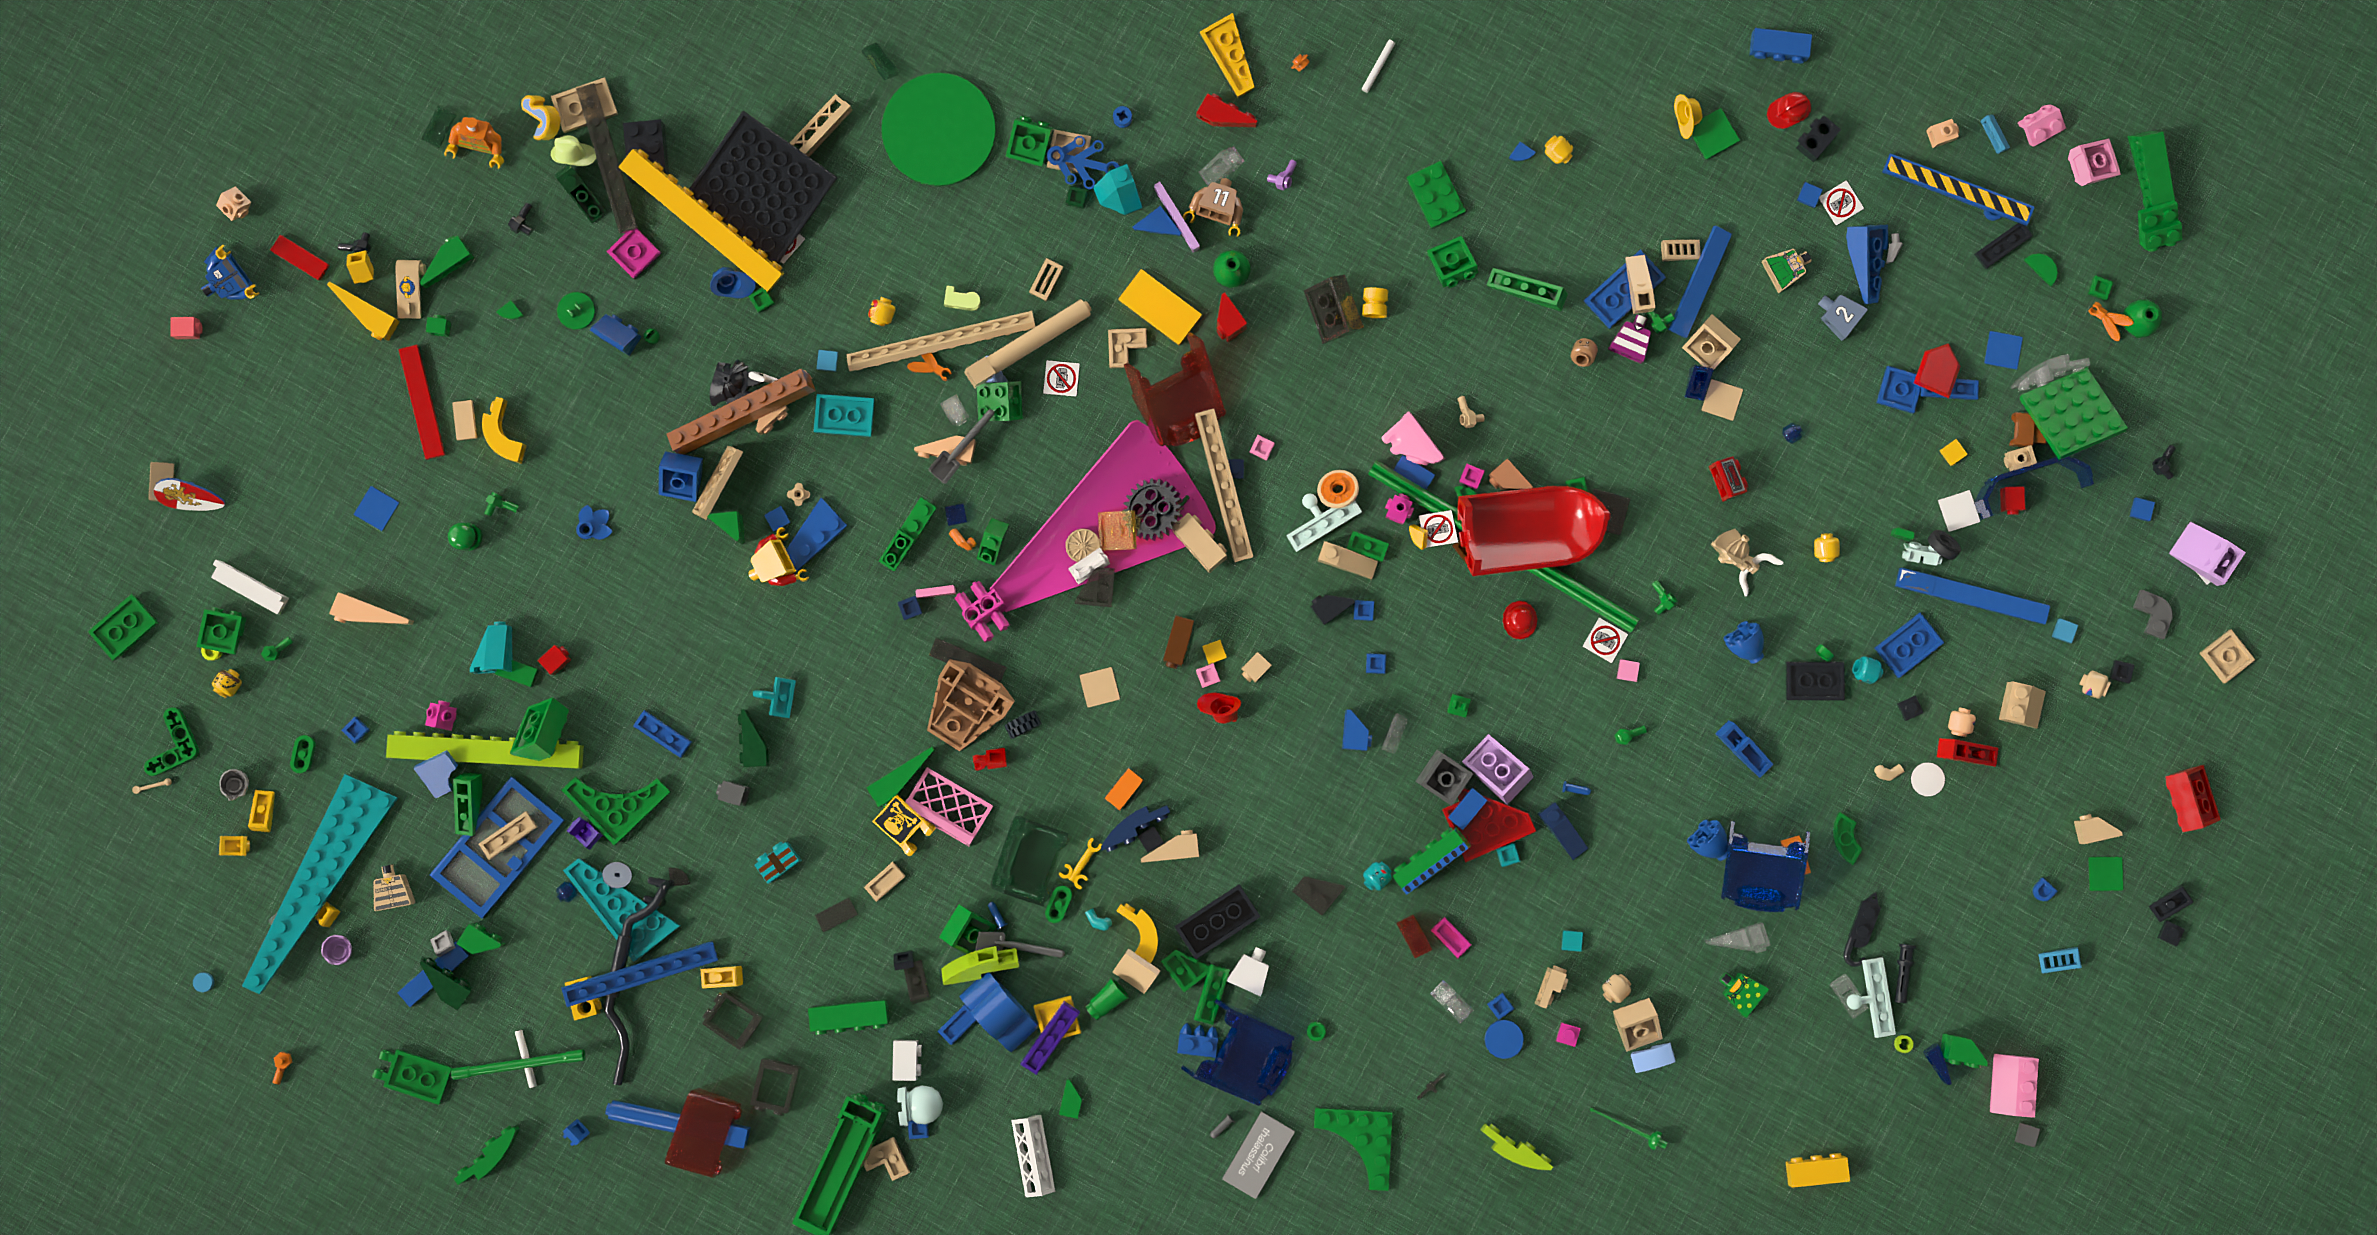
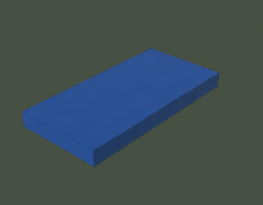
M1640 249L1634 256L1645 254ZM1645 255L1652 288L1654 289L1666 277ZM1626 263L1584 300L1588 307L1609 329L1632 309Z

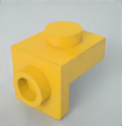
M220 836L219 855L246 856V852H249L250 841L247 840V836Z

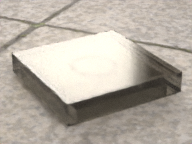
M1593 488L1592 494L1610 512V520L1608 521L1606 532L1620 536L1630 498Z

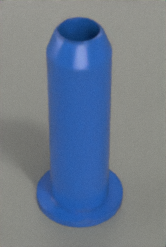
M1564 781L1562 792L1568 791L1589 795L1591 789L1568 784Z
M990 902L988 908L999 927L997 929L1006 926L1008 923L1004 922L996 904Z

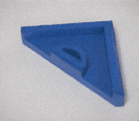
M1161 206L1132 227L1135 231L1182 235Z

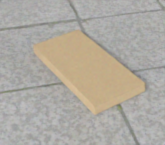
M727 446L692 513L705 520L707 519L741 457L742 451Z

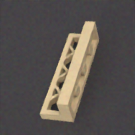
M835 94L795 136L790 144L793 146L795 144H803L799 150L809 157L852 112L851 106ZM835 101L840 103L841 106L834 113H831L832 104ZM828 116L829 118L821 127H818V119ZM808 130H816L809 140H805V133Z

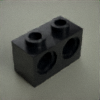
M1824 115L1820 120L1816 118L1809 126L1812 128L1808 134L1804 132L1797 140L1799 145L1796 149L1812 162L1820 156L1841 131L1838 126ZM1819 127H1825L1827 134L1820 133ZM1807 141H1812L1815 144V148H1809Z

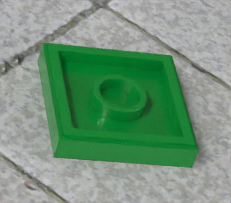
M1721 108L1703 117L1700 123L1694 126L1692 137L1705 160L1740 141Z

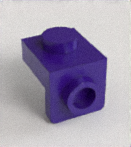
M581 817L573 821L567 830L569 834L575 836L589 850L602 836L590 822Z

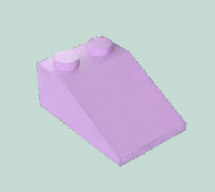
M1489 734L1462 761L1467 768L1506 804L1533 778L1530 769Z

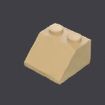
M1712 314L1682 348L1711 373L1741 339Z
M2014 681L2007 682L1999 720L2037 729L2046 691Z
M1650 998L1613 1011L1626 1052L1663 1039L1658 1015Z

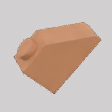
M1508 459L1489 475L1491 478L1489 481L1496 489L1499 487L1501 490L1511 491L1533 488Z

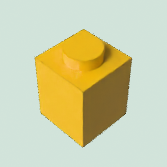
M366 250L348 254L346 266L354 284L373 280L374 268Z

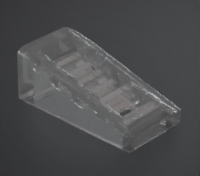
M1846 974L1830 983L1832 990L1853 1019L1869 1008L1867 1004H1862L1856 1010L1848 1007L1847 998L1850 995L1857 994L1860 997L1862 996ZM1850 989L1852 990V991H1850L1849 993H1847L1845 996H1843V994H1844L1845 992H1847V991L1850 990Z

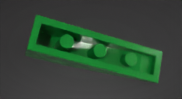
M1496 268L1492 269L1486 285L1487 287L1558 311H1562L1568 295L1563 287Z
M930 747L866 787L878 807L883 806L885 808L896 794H900L934 753V747Z

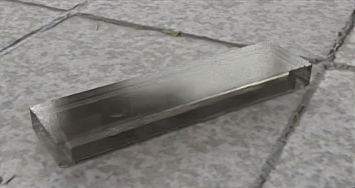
M938 638L935 639L929 656L945 663L949 659L970 663L1000 683L1007 669L1005 666Z

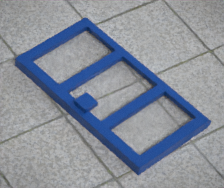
M511 776L478 816L475 835H462L431 872L430 876L483 919L565 819L516 780L515 777ZM528 811L538 828L489 860L479 846V843Z

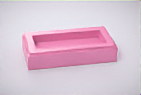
M953 585L918 589L916 591L918 599L956 594V589Z

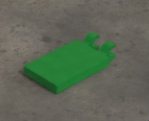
M397 1049L395 1054L387 1050L381 1051L379 1059L391 1062L389 1072L377 1068L374 1070L372 1077L385 1081L383 1087L440 1105L453 1067Z

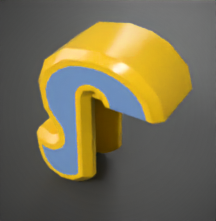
M527 95L522 99V110L540 121L534 139L550 140L554 138L559 131L561 122L559 112L553 106L543 105L545 102L543 97Z

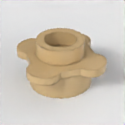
M797 483L793 490L787 492V496L795 501L796 506H801L802 502L810 497V492L806 491L801 483Z

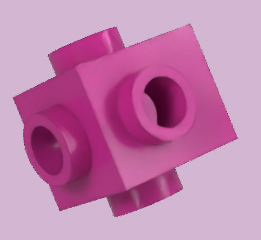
M1399 494V496L1394 495L1393 499L1389 498L1385 509H1388L1385 518L1403 525L1406 517L1410 519L1414 510L1411 507L1412 502L1409 501L1410 497ZM1397 506H1401L1403 510L1399 511Z
M440 700L438 704L430 703L425 725L452 731L457 708L450 707L449 702Z

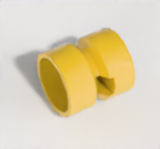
M1364 288L1363 300L1366 303L1363 304L1362 316L1367 318H1386L1387 306L1384 302L1388 301V290L1383 288Z

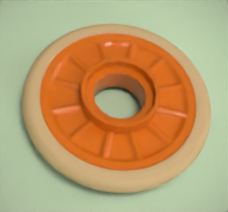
M1334 470L1322 477L1317 488L1318 497L1321 502L1331 508H1343L1350 505L1356 499L1359 492V484L1356 477L1345 470ZM1337 485L1343 486V490L1340 493L1333 492V488Z

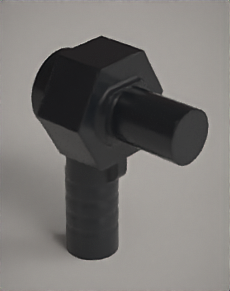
M525 203L517 217L513 216L508 223L511 231L516 234L522 231L530 236L533 231L532 228L525 225L526 216L532 209L529 203Z
M364 232L361 239L355 240L352 244L339 243L338 250L353 251L354 253L366 250L368 254L371 248L368 243L370 234Z
M2169 445L2162 457L2155 459L2152 463L2153 471L2157 475L2163 474L2168 480L2174 476L2170 471L2171 463L2169 462L2170 457L2176 450L2174 446Z

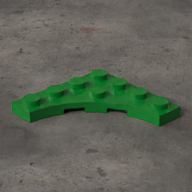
M574 777L562 789L564 794L614 846L671 793L658 778L646 787L627 794L600 792L583 783L578 777Z
M1315 1108L1314 1128L1331 1131L1347 1140L1363 1159L1368 1174L1369 1190L1388 1191L1392 1112Z

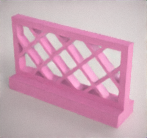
M928 767L925 769L909 798L905 801L926 821L968 847L972 844L973 839L993 808V805ZM928 773L936 778V785L926 787L924 779ZM940 786H951L953 794L943 797ZM938 787L940 798L929 800L927 790ZM925 791L927 801L919 803L913 799L917 792ZM963 794L968 796L970 804L959 806L957 796ZM954 797L957 807L946 810L944 799ZM941 800L944 810L939 812L933 811L930 803ZM982 804L987 807L984 814L975 815L973 806ZM971 807L973 817L962 819L960 809ZM958 810L960 820L955 822L948 820L947 812ZM975 821L976 828L973 833L965 830L963 822Z

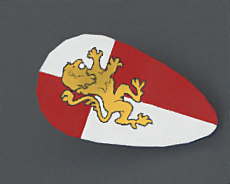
M166 478L161 479L154 487L156 499L170 508L208 511L222 508L225 505V501L220 496L208 489L195 485L193 482Z

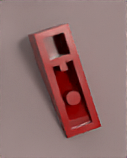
M1939 738L1938 758L1996 767L1997 747L1956 739Z

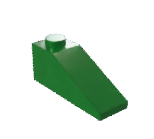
M458 235L449 237L445 240V244L440 247L420 281L424 288H429L474 258Z
M464 772L453 779L455 834L474 836L483 793L482 774Z

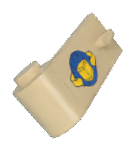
M397 260L398 318H422L420 280L426 273V265L421 260Z

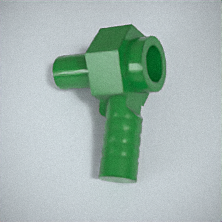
M1654 310L1646 312L1648 317L1653 320L1651 326L1656 333H1663L1668 330L1667 324L1675 320L1672 313L1661 318L1658 314H1655Z
M492 492L486 499L488 506L484 514L492 516L496 507L506 508L516 513L519 506L509 501H502L503 496Z
M1658 580L1652 583L1661 601V604L1654 609L1658 615L1666 609L1672 610L1677 606L1676 602L1678 600L1672 593L1667 594Z
M288 636L276 646H264L261 655L267 662L277 661L280 652L293 643V641Z
M1645 726L1633 730L1619 729L1614 737L1617 744L1627 745L1633 737L1647 733Z

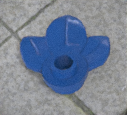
M586 505L579 512L580 523L576 528L579 537L583 539L593 537L601 540L607 538L613 532L606 526L609 520L608 510L593 512L591 507ZM586 526L590 528V531L588 533H584L583 531L584 527Z

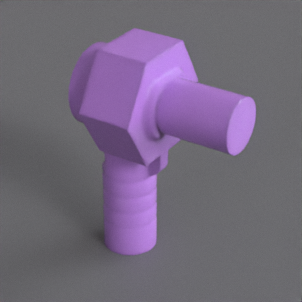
M1290 160L1285 171L1277 176L1269 174L1267 181L1275 183L1277 189L1280 190L1290 188L1292 183L1290 176L1297 162Z

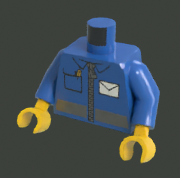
M221 245L211 256L206 267L208 274L205 277L209 283L201 287L204 294L209 297L217 292L220 298L226 297L229 300L251 299L259 295V292L255 293L253 291V288L256 287L255 284L251 285V280L231 255V251L228 253L224 252V245Z

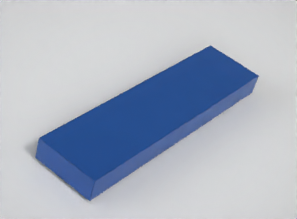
M458 941L454 943L456 948L441 957H437L435 961L437 966L442 969L445 967L453 971L470 955L464 948L457 945ZM423 970L397 993L409 1007H412L433 986Z

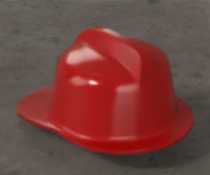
M1789 93L1770 104L1767 110L1768 121L1772 126L1781 129L1803 121L1811 112L1810 101L1802 93Z
M1213 692L1202 695L1197 701L1198 709L1205 714L1212 715L1218 723L1236 722L1238 719L1237 714L1241 701L1237 697Z

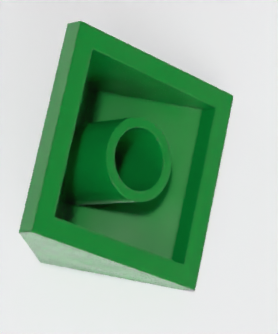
M735 511L714 513L707 516L734 540L742 545L744 544L742 514Z

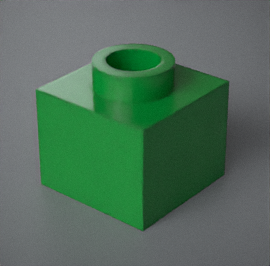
M434 315V318L427 317L426 333L449 337L451 322L445 319L446 316Z

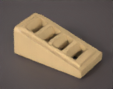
M1663 240L1661 242L1662 261L1699 259V240ZM1683 245H1687V255H1684ZM1691 245H1694L1695 255H1691ZM1669 246H1672L1673 255H1669ZM1676 246H1679L1680 255H1677Z

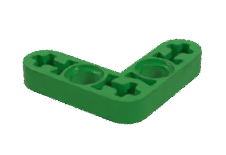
M168 708L163 715L176 747L145 762L144 771L150 776L161 775L195 759L199 754L198 745L183 712L179 708ZM171 712L177 713L178 716L175 717V720L170 719V716H172ZM180 728L186 731V736L183 739L177 737V731ZM186 744L188 748H193L191 756L190 754H185V751H187ZM169 754L176 756V762L172 765L167 762ZM152 763H153V764L162 763V764L164 765V766L160 765V766L156 767V768H155V769H156V772L153 771V770H150V768L152 767Z

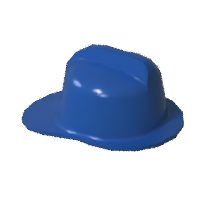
M722 267L713 272V278L710 282L712 292L718 296L744 298L753 293L755 289V281L744 272L735 271L730 267Z

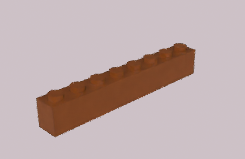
M799 369L667 433L672 451L684 455L816 391L809 373Z

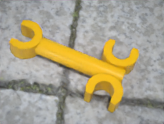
M1093 838L1088 841V849L1075 868L1072 869L1069 864H1065L1064 866L1069 869V873L1067 875L1059 873L1060 877L1068 878L1078 889H1082V886L1078 884V879L1088 880L1085 875L1079 874L1093 853L1099 851L1102 846L1100 843L1097 848H1093L1091 846Z

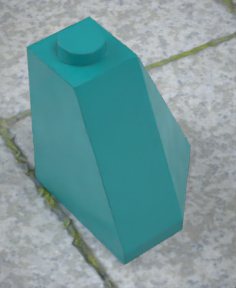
M1127 164L1109 171L1093 187L1099 204L1103 207L1110 208L1123 215L1142 209L1136 185Z
M494 622V625H488L471 664L470 673H495L497 669L512 672V626L506 625V622Z

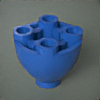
M1744 621L1737 626L1738 629L1727 634L1723 639L1732 653L1740 658L1749 660L1752 664L1757 663L1764 657L1762 653L1764 648L1762 629L1757 623L1749 624L1747 621Z
M1703 820L1698 826L1699 829L1687 839V843L1692 850L1701 856L1717 858L1719 861H1722L1730 853L1726 831L1717 820Z

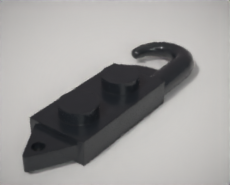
M1876 892L1864 901L1861 900L1848 935L1849 938L1843 952L1844 961L1851 967L1861 966L1863 964L1862 960L1866 959L1862 957L1860 961L1855 962L1850 956L1853 947L1862 948L1869 942L1881 909Z

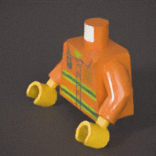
M463 117L462 122H458L452 127L449 137L450 144L444 152L445 156L450 151L453 153L454 159L458 152L456 146L458 145L494 154V157L489 162L490 167L493 168L495 163L498 164V169L502 166L504 159L500 156L502 153L501 136L494 131L490 123L476 120L472 117Z

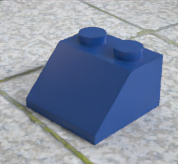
M605 314L591 327L590 331L630 356L641 339V336L637 333L639 330L630 324L627 327L621 324L623 320L614 314L611 317Z
M665 451L659 464V495L696 502L702 477L703 458Z
M1346 710L1342 749L1366 751L1367 747H1371L1372 735H1368V729L1351 710Z

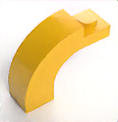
M496 397L490 406L491 415L483 413L482 429L484 437L497 454L510 461L522 464L527 445L509 440L505 436L502 429V420L508 401Z
M1127 903L1125 906L1120 904L1116 911L1132 921L1140 932V944L1135 953L1151 964L1158 946V934L1154 922L1143 909H1140L1138 914H1135L1133 907Z

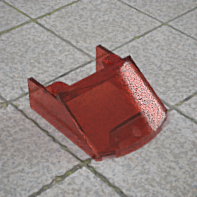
M1191 332L1187 333L1191 351L1185 353L1181 358L1183 370L1153 385L1150 384L1146 377L1141 376L1139 370L1128 363L1124 364L1133 392L1131 396L1156 443L1160 446H1179L1200 438L1201 435L1195 413L1214 409L1217 421L1226 414L1204 342Z

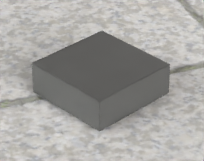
M2019 1123L2014 1141L2035 1148L2040 1129Z

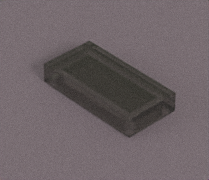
M849 897L816 914L815 917L822 931L825 932L858 915Z

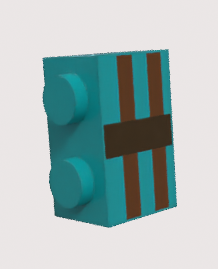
M782 841L772 848L774 851L769 855L764 853L756 859L758 863L755 864V867L767 884L772 883L802 861L789 842L784 844Z

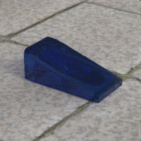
M1934 1043L1925 1049L1923 1053L1943 1083L1951 1085L1952 1082L1939 1044Z

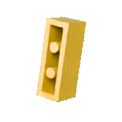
M1841 1153L1829 1154L1830 1157L1822 1158V1155H1813L1808 1160H1803V1157L1791 1158V1161L1786 1162L1788 1185L1793 1188L1849 1182L1848 1158L1841 1156Z

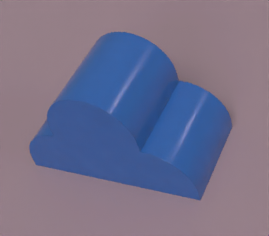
M991 972L983 973L981 975L982 979L973 982L959 996L970 1009L978 1023L1012 1053L1039 1028V1024Z

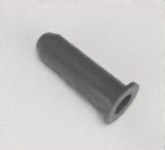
M1226 1114L1227 1117L1210 1133L1213 1139L1217 1138L1232 1122L1235 1123L1230 1115Z

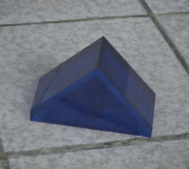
M1693 365L1690 368L1685 397L1704 401L1713 368Z

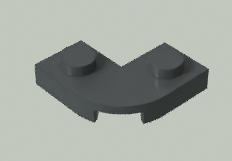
M2139 590L2133 608L2150 614L2144 633L2161 640L2165 639L2172 620V609L2169 603L2162 597Z

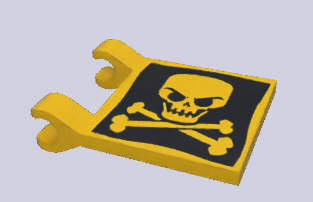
M897 794L872 821L894 840L908 856H912L917 847L907 840L919 827L927 836H930L936 829L932 823L921 817Z

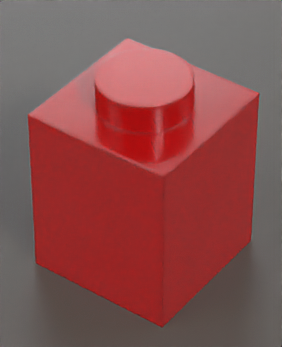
M2004 487L2000 489L2001 512H2007V515H2019L2020 511L2025 510L2024 487Z
M554 645L537 661L550 675H555L571 659L568 657L570 653L565 647Z

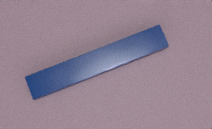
M1713 226L1675 313V320L1672 321L1669 327L1670 331L1683 338L1688 337L1732 235L1718 226Z

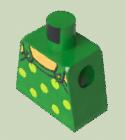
M1725 972L1719 979L1726 986L1722 993L1723 996L1744 1018L1749 1016L1769 990L1742 973H1738L1733 978Z

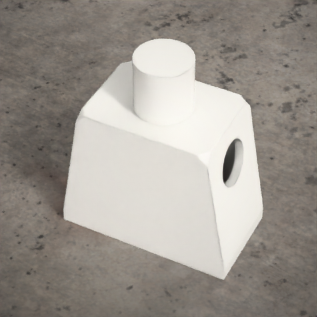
M1256 947L1251 957L1243 954L1227 978V981L1261 996L1269 965L1262 962L1266 951Z

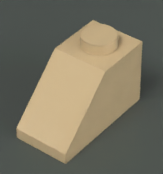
M2091 814L2080 816V820L2074 821L2079 844H2088L2123 836L2120 830L2099 817H2091Z

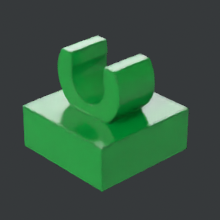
M1452 694L1447 713L1466 718L1471 699Z

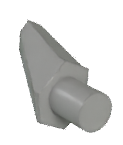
M1898 233L1891 234L1892 243L1889 244L1886 264L1894 262L1903 246Z

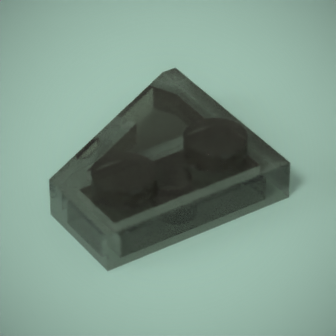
M1103 567L1094 569L1078 594L1075 604L1112 607L1115 569Z
M1304 876L1292 892L1320 915H1323L1345 886Z

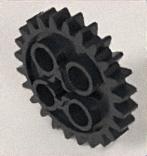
M1151 478L1150 484L1143 480V486L1137 483V490L1131 488L1133 495H1126L1129 502L1123 503L1127 506V509L1122 510V512L1127 514L1123 518L1128 522L1126 526L1131 528L1130 531L1136 534L1137 537L1141 538L1143 536V539L1147 541L1149 537L1155 541L1156 536L1163 539V533L1169 536V529L1176 530L1173 526L1174 523L1180 524L1177 517H1183L1179 513L1180 510L1184 509V507L1179 505L1183 500L1177 498L1180 493L1175 491L1176 488L1173 485L1170 486V483L1167 481L1163 483L1161 479H1158L1156 482V480ZM1153 493H1156L1155 498L1153 500H1150L1151 495ZM1169 505L1168 510L1163 512V508ZM1143 507L1142 513L1138 514L1139 508ZM1156 519L1155 524L1150 527L1151 521Z

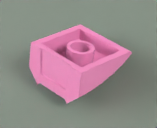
M2110 139L2080 145L2070 150L2068 160L2075 176V182L2081 186L2121 175Z

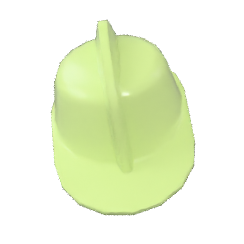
M567 135L556 138L554 141L555 146L551 150V157L557 163L583 167L592 164L596 160L597 153L595 149L580 143L574 136Z

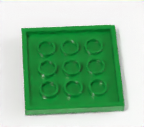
M2088 367L2022 394L2019 398L2059 460L2122 434L2128 429Z

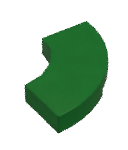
M1839 812L1833 827L1834 842L1843 859L1849 864L1854 865L1863 850L1857 844L1854 837V828L1857 822Z

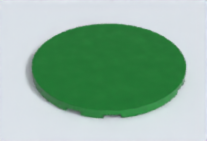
M948 73L924 74L901 86L886 106L881 127L885 150L895 167L909 177V179L933 186L953 185L974 175L988 159L993 148L996 133L994 115L983 93L968 80Z

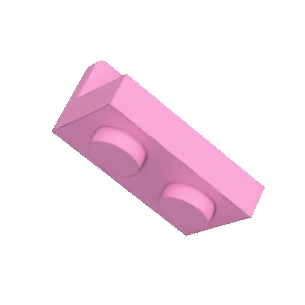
M2045 105L2039 111L2025 116L2023 120L2018 122L2019 126L2025 130L2029 145L2033 147L2066 129L2060 109L2053 105Z

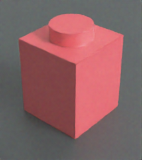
M171 317V337L175 339H200L202 323L199 319L195 317Z

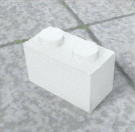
M918 1040L893 1041V1080L916 1081L918 1076H921V1064H918V1056L922 1055V1045H918Z

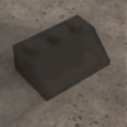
M1345 274L1329 277L1304 290L1323 344L1351 335L1364 328Z

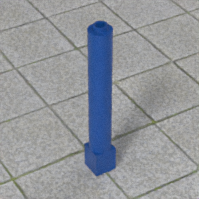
M615 1100L611 1104L608 1103L605 1113L610 1120L711 1140L743 1149L747 1147L751 1128Z

